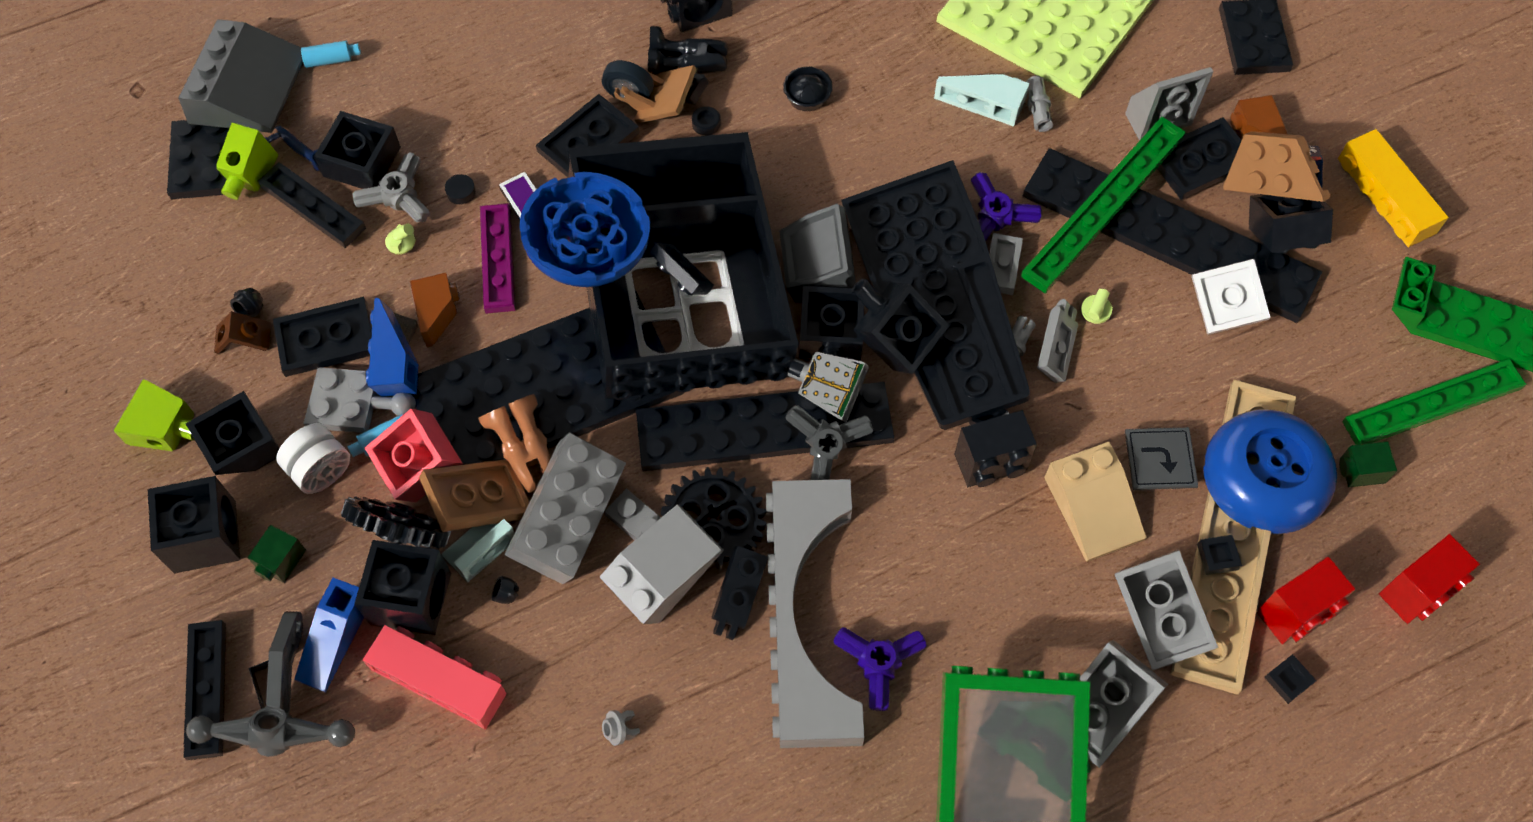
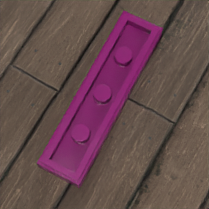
M510 204L480 206L483 304L485 314L516 311Z

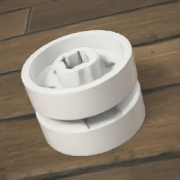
M313 423L300 428L286 439L277 453L276 461L304 493L313 494L326 489L342 476L350 463V453L323 424Z

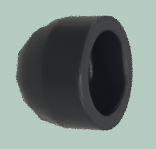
M499 576L492 591V601L501 604L514 602L518 597L517 592H519V586L516 581L508 577Z

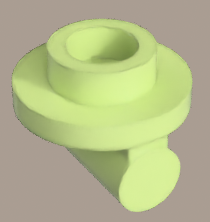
M1098 289L1096 295H1091L1083 301L1081 312L1087 321L1101 324L1110 318L1112 305L1108 300L1110 293L1106 289Z

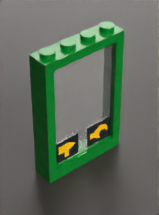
M952 666V672H943L936 822H1086L1090 682L1081 681L1079 673L1058 672V679L1044 678V671L1023 670V677L1009 676V669L987 668V675L973 674V667Z

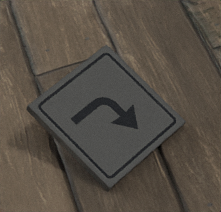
M1189 427L1125 429L1133 490L1198 488Z

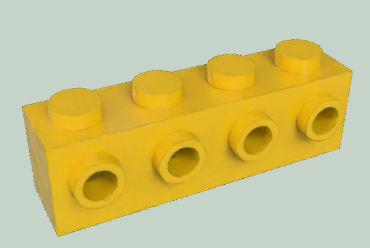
M1377 129L1346 143L1338 157L1341 166L1352 176L1359 189L1368 196L1376 206L1378 213L1384 216L1394 229L1395 234L1403 240L1407 247L1415 245L1439 232L1449 217Z

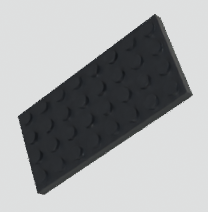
M635 290L638 308L640 310H645L642 301L637 291ZM589 307L419 373L417 394L411 395L415 398L417 410L433 413L461 459L462 465L505 460L500 437L493 429L484 428L478 418L505 406L516 436L523 440V433L512 415L508 404L531 394H535L538 403L533 411L535 424L547 438V448L549 449L556 446L568 433L577 437L633 415L636 413V409L653 407L680 396L684 392H662L656 396L636 395L623 400L605 399ZM652 322L644 323L642 325V332L646 345L652 351L666 353Z

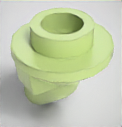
M398 224L397 228L386 236L385 243L387 249L394 254H405L412 250L416 241L413 234V226L411 224Z

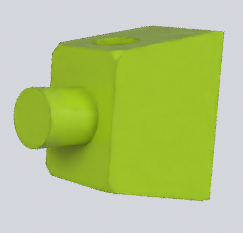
M233 122L230 125L216 165L220 173L227 179L221 193L231 199L238 200L243 188L255 192L260 189L258 180L273 167L278 158V153L259 130Z
M143 379L116 425L114 432L127 445L173 451L177 448L182 437L195 441L186 426V423L193 419L194 412L181 398Z

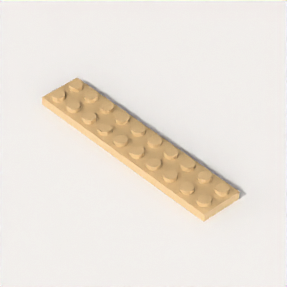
M1233 380L1229 389L1222 425L1239 414L1253 410H1278L1293 415L1296 396ZM1271 442L1274 448L1280 449L1277 443ZM1250 454L1247 457V462L1255 465L1258 463V459L1255 455ZM1277 483L1274 484V485H1270V486H1273V487H1277V488H1278V484H1277ZM1208 491L1198 542L1201 539L1233 535L1242 566L1236 571L1206 575L1197 547L1191 581L1218 648L1173 663L1170 675L1238 695L1242 691L1271 531L1255 527L1250 529L1239 524L1221 510Z

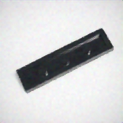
M280 162L258 180L263 190L345 249L366 229L363 221Z
M223 620L188 624L183 757L187 760L223 756V739L212 737L208 742L198 744L192 742L186 734L187 725L194 717L206 716L214 723L224 722L226 623Z

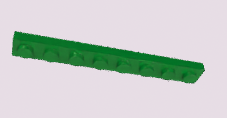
M1161 117L1024 268L1021 277L1046 294L1183 140L1186 132L1164 117Z

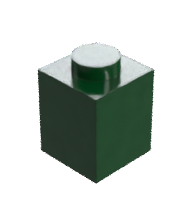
M1388 441L1350 445L1339 461L1340 473L1346 478L1348 488L1386 484L1397 472Z
M270 525L247 558L256 567L253 572L261 578L270 582L275 578L285 583L306 552V549L297 538Z

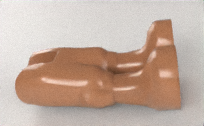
M535 394L508 404L512 415L523 433V440L516 436L505 406L478 418L484 428L493 429L502 441L503 457L509 461L516 476L528 493L536 490L533 475L529 472L528 468L539 463L541 473L543 474L551 459L547 448V438L537 428L533 416V411L538 405Z

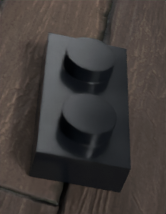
M656 243L649 252L657 260L656 265L663 272L672 275L678 281V287L686 294L707 295L714 287V284L673 244Z

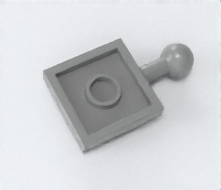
M318 368L303 424L306 426L320 423L331 431L364 433L369 430L374 409L392 410L394 414L399 416L401 414L404 415L411 408L415 409L416 401L408 393H397L393 397L377 396V393L368 387L366 371Z

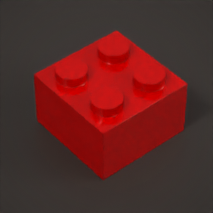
M1448 534L1402 571L1378 594L1406 624L1416 617L1423 621L1474 579L1470 572L1478 567L1480 563L1451 534Z
M1328 556L1277 589L1256 613L1282 645L1292 638L1297 643L1313 631L1312 629L1319 624L1323 626L1335 618L1339 611L1350 604L1346 598L1356 589Z

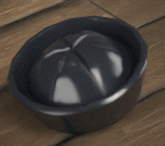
M812 66L800 67L791 71L783 83L784 93L791 105L805 112L820 109L827 102L833 90L832 80L829 75L821 69Z

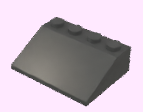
M217 19L178 97L188 124L230 128L233 122L259 130L260 132L273 133L303 64L301 47L245 22Z

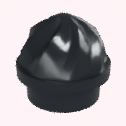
M246 288L234 293V298L231 299L230 305L236 313L256 317L263 307V298L257 290Z

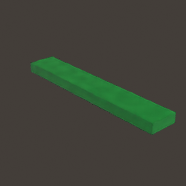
M1507 359L1349 415L1343 419L1342 423L1355 445L1374 443L1519 391L1527 384L1512 361Z

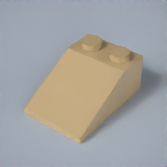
M1110 442L1050 463L1045 480L1086 562L1146 540L1125 471Z

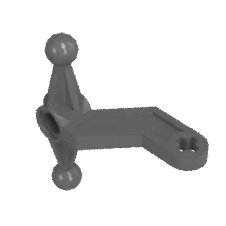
M284 612L271 644L268 658L266 707L258 710L252 717L214 723L206 716L194 717L188 723L186 734L192 742L201 744L208 742L212 737L250 746L251 749H256L262 756L271 757L284 753L290 746L329 740L333 746L344 747L355 738V728L347 720H336L330 726L294 718L290 715L292 664L303 632L301 612Z

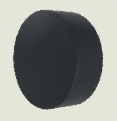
M704 106L693 112L692 127L696 133L709 136L719 130L721 124L720 114L716 109Z
M454 175L445 183L447 198L454 204H466L476 194L474 182L467 175Z

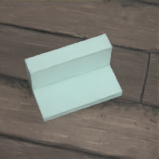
M505 519L497 524L472 527L441 555L469 582L508 548L515 532Z

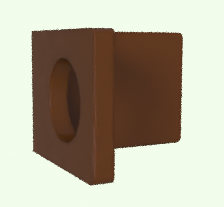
M231 311L216 327L214 353L219 354L230 342L267 351L270 343L271 322Z

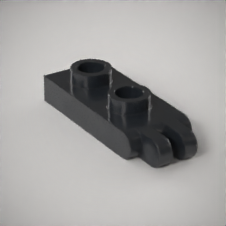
M740 546L734 547L711 617L716 620L713 634L721 636L725 624H728L726 638L733 640L738 628L742 630L745 628L768 556Z

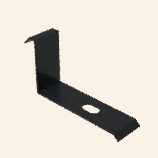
M268 661L249 668L261 709L265 708L255 673L267 669Z

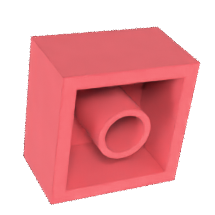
M412 408L365 447L366 452L395 500L417 503L426 495L419 479L423 470L463 464L433 413Z

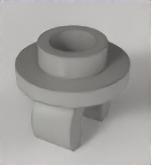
M613 710L607 713L602 723V731L604 737L612 745H621L625 740H632L640 733L639 728L629 729L625 725L626 721L631 720L635 716L634 711L628 710L621 714L619 711Z

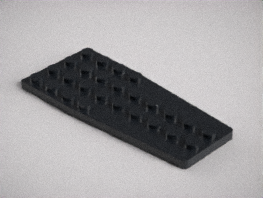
M954 160L842 199V205L872 286L882 294L890 283L910 284L950 325L914 371L915 377L939 427L947 430L994 414L999 410L1028 402L1030 399V389L985 238Z

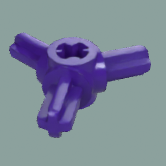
M979 172L971 178V184L980 198L978 206L981 211L977 217L985 241L993 231H999L1006 225L1011 226L1012 221L1040 222L1041 206L1013 203V199H1010L1001 191L995 190L986 173Z
M842 627L837 632L833 641L836 646L859 659L857 665L864 669V678L869 680V708L875 711L888 710L890 680L895 678V670L902 667L901 661L927 647L925 638L919 631H915L893 643L889 639L885 641L872 639L868 642L847 628ZM882 656L884 665H877L875 657Z

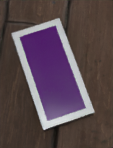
M525 172L499 184L501 192L519 220L526 201L536 190Z

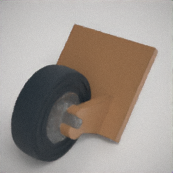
M616 60L606 66L601 81L604 89L611 96L626 102L637 110L634 121L638 124L680 115L697 68L692 65L653 75L637 64Z

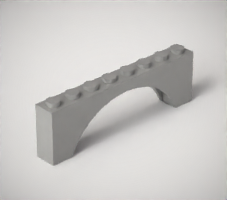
M851 480L772 481V493H766V512H773V523H767V543H774V554H768V574H775V585H769V605H776V617L769 618L770 638L777 637V650H770L771 670H778V683H771L772 704H779V717H772L773 738H780V748L863 746V704L837 690L815 668L801 644L793 612L795 587L801 570L810 554L829 534L851 522Z

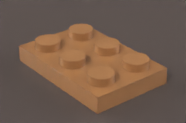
M506 459L425 469L419 476L443 532L497 524L503 519L507 522L521 520L529 504V500L518 477Z

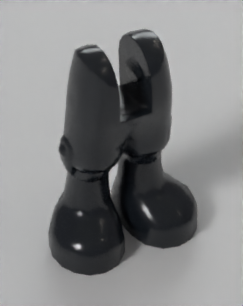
M650 26L649 73L658 75L662 72L692 65L697 68L695 73L720 72L727 69V59L725 56L728 53V45L726 42L715 39L692 38L682 41H671L665 38L661 27Z

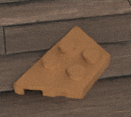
M1253 131L1244 134L1223 185L1224 190L1320 202L1330 199L1328 189L1323 191L1315 173L1320 171L1315 160L1310 156L1308 144L1304 136Z

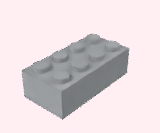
M568 433L558 442L504 555L561 584L573 579L626 462Z

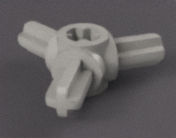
M409 152L404 155L397 171L386 174L379 181V186L354 191L353 200L355 206L359 208L384 203L385 207L390 206L394 210H404L417 223L425 222L430 215V211L417 199V192L414 189L415 181L413 180L421 163L420 158L414 153Z

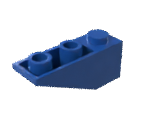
M375 298L374 310L370 314L372 338L368 342L370 365L366 371L368 387L381 397L394 396L397 393L417 394L419 364L392 309L380 298Z
M332 578L317 606L294 678L295 681L326 693L364 619V616L354 604L359 587Z

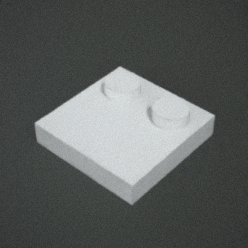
M1254 259L1192 275L1207 335L1271 318Z

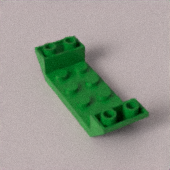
M1410 257L1403 259L1392 311L1411 334L1499 362L1510 359L1515 367L1533 372L1532 310L1435 281L1433 278L1436 265Z

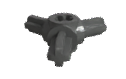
M795 405L788 411L785 417L790 424L807 436L805 442L811 446L810 454L814 456L810 480H830L833 459H838L839 452L847 448L846 443L873 432L871 421L866 415L838 425L837 421L829 424L824 419L816 420L799 405ZM830 434L834 441H829L827 446H823L820 439H825L826 435Z

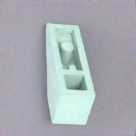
M1004 74L938 77L934 99L1014 126L1025 103L1030 83Z

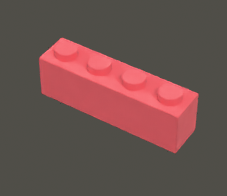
M384 625L363 658L368 668L486 730L507 694L500 684L502 680L491 672L484 671L483 674L472 670L473 665L459 656L451 659L443 655L444 650L430 641H426L424 645L414 640L415 635L403 627L398 626L394 630Z

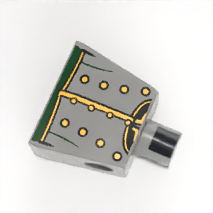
M815 352L810 364L794 359L790 365L788 376L802 382L798 394L841 421L847 422L869 366L862 361Z

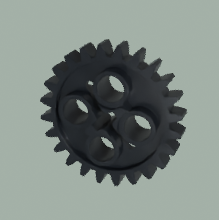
M706 467L704 476H700L696 470H693L691 481L687 477L681 476V487L672 484V495H665L664 503L667 506H662L661 515L664 516L677 504L685 511L695 512L699 517L694 520L709 535L716 537L719 541L717 544L724 550L713 562L716 564L718 571H721L723 562L727 561L729 564L735 546L756 551L757 545L755 542L762 541L763 534L760 531L765 530L767 523L761 520L766 515V509L758 508L762 504V497L753 498L756 487L745 488L747 478L744 477L737 482L734 480L735 471H732L728 477H725L721 467H719L716 475H712L709 467ZM717 493L720 494L724 498V500L713 501L709 498V495ZM732 502H735L737 504L726 509L727 506ZM739 518L743 521L744 525L734 526L729 522V519Z
M354 496V498L348 497V499H345L341 511V517L346 518L345 521L353 523V526L361 527L364 531L374 532L376 536L393 543H411L416 547L421 545L430 549L431 547L439 549L440 547L445 548L451 531H442L437 519L429 517L427 514L418 513L414 508L398 502L387 501L385 503L378 499L366 497L362 499Z

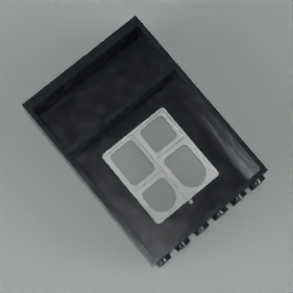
M748 132L569 148V178L575 177L574 173L592 172L607 175L625 183L639 195L650 220L649 241L637 265L626 275L614 282L596 287H586L605 399L623 400L636 395L656 396L662 392H688L692 389L703 387L715 389L728 384L740 383L748 385L755 381H780L789 377L788 371L796 357L798 340ZM603 228L600 232L607 236L610 229ZM656 243L673 244L691 263L715 262L718 265L722 287L720 289H712L707 295H688L678 287V281L670 275L675 306L640 310L637 305L632 271L635 269L658 267L656 265L657 260L649 252ZM590 251V252H588V253H590V254H596L597 252H596V251ZM724 302L727 306L732 337L728 343L721 347L713 348L702 345L694 334L689 307L693 304ZM665 320L678 321L682 342L676 350L669 353H657L646 345L642 332V325L644 323Z

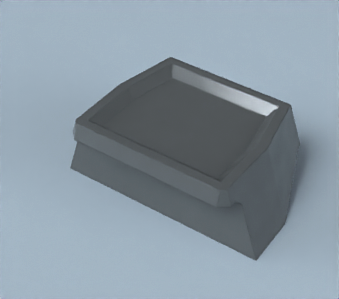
M839 204L831 205L807 214L779 230L786 288L795 303H802L803 286L853 288L856 284L847 216L844 207Z

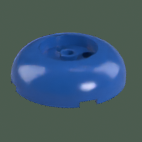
M578 172L574 173L575 177L558 181L557 178L549 180L531 194L523 207L520 217L522 244L532 263L551 279L576 287L605 285L620 279L630 272L642 258L650 234L649 216H647L639 195L625 183L599 173ZM603 228L610 229L607 236L600 232ZM590 251H596L597 253H596V254H590V253H588V252H590Z
M1261 409L1239 414L1224 423L1217 430L1206 448L1203 472L1212 498L1223 512L1247 528L1255 527L1271 531V534L1290 533L1303 529L1316 521L1324 513L1335 493L1337 468L1328 443L1312 425L1290 413ZM1271 442L1277 443L1280 449L1274 448ZM1250 454L1255 455L1258 463L1255 465L1249 464L1247 457ZM1292 469H1293L1294 471H1297V472H1299V473H1302V475H1297V474H1295V473L1292 471ZM1276 483L1278 484V488H1277V487L1270 486V485H1274V484H1276Z

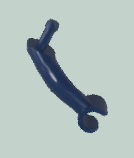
M275 126L277 132L269 137H265L269 144L281 138L293 151L309 160L316 171H319L314 158L317 150L312 151L283 127Z

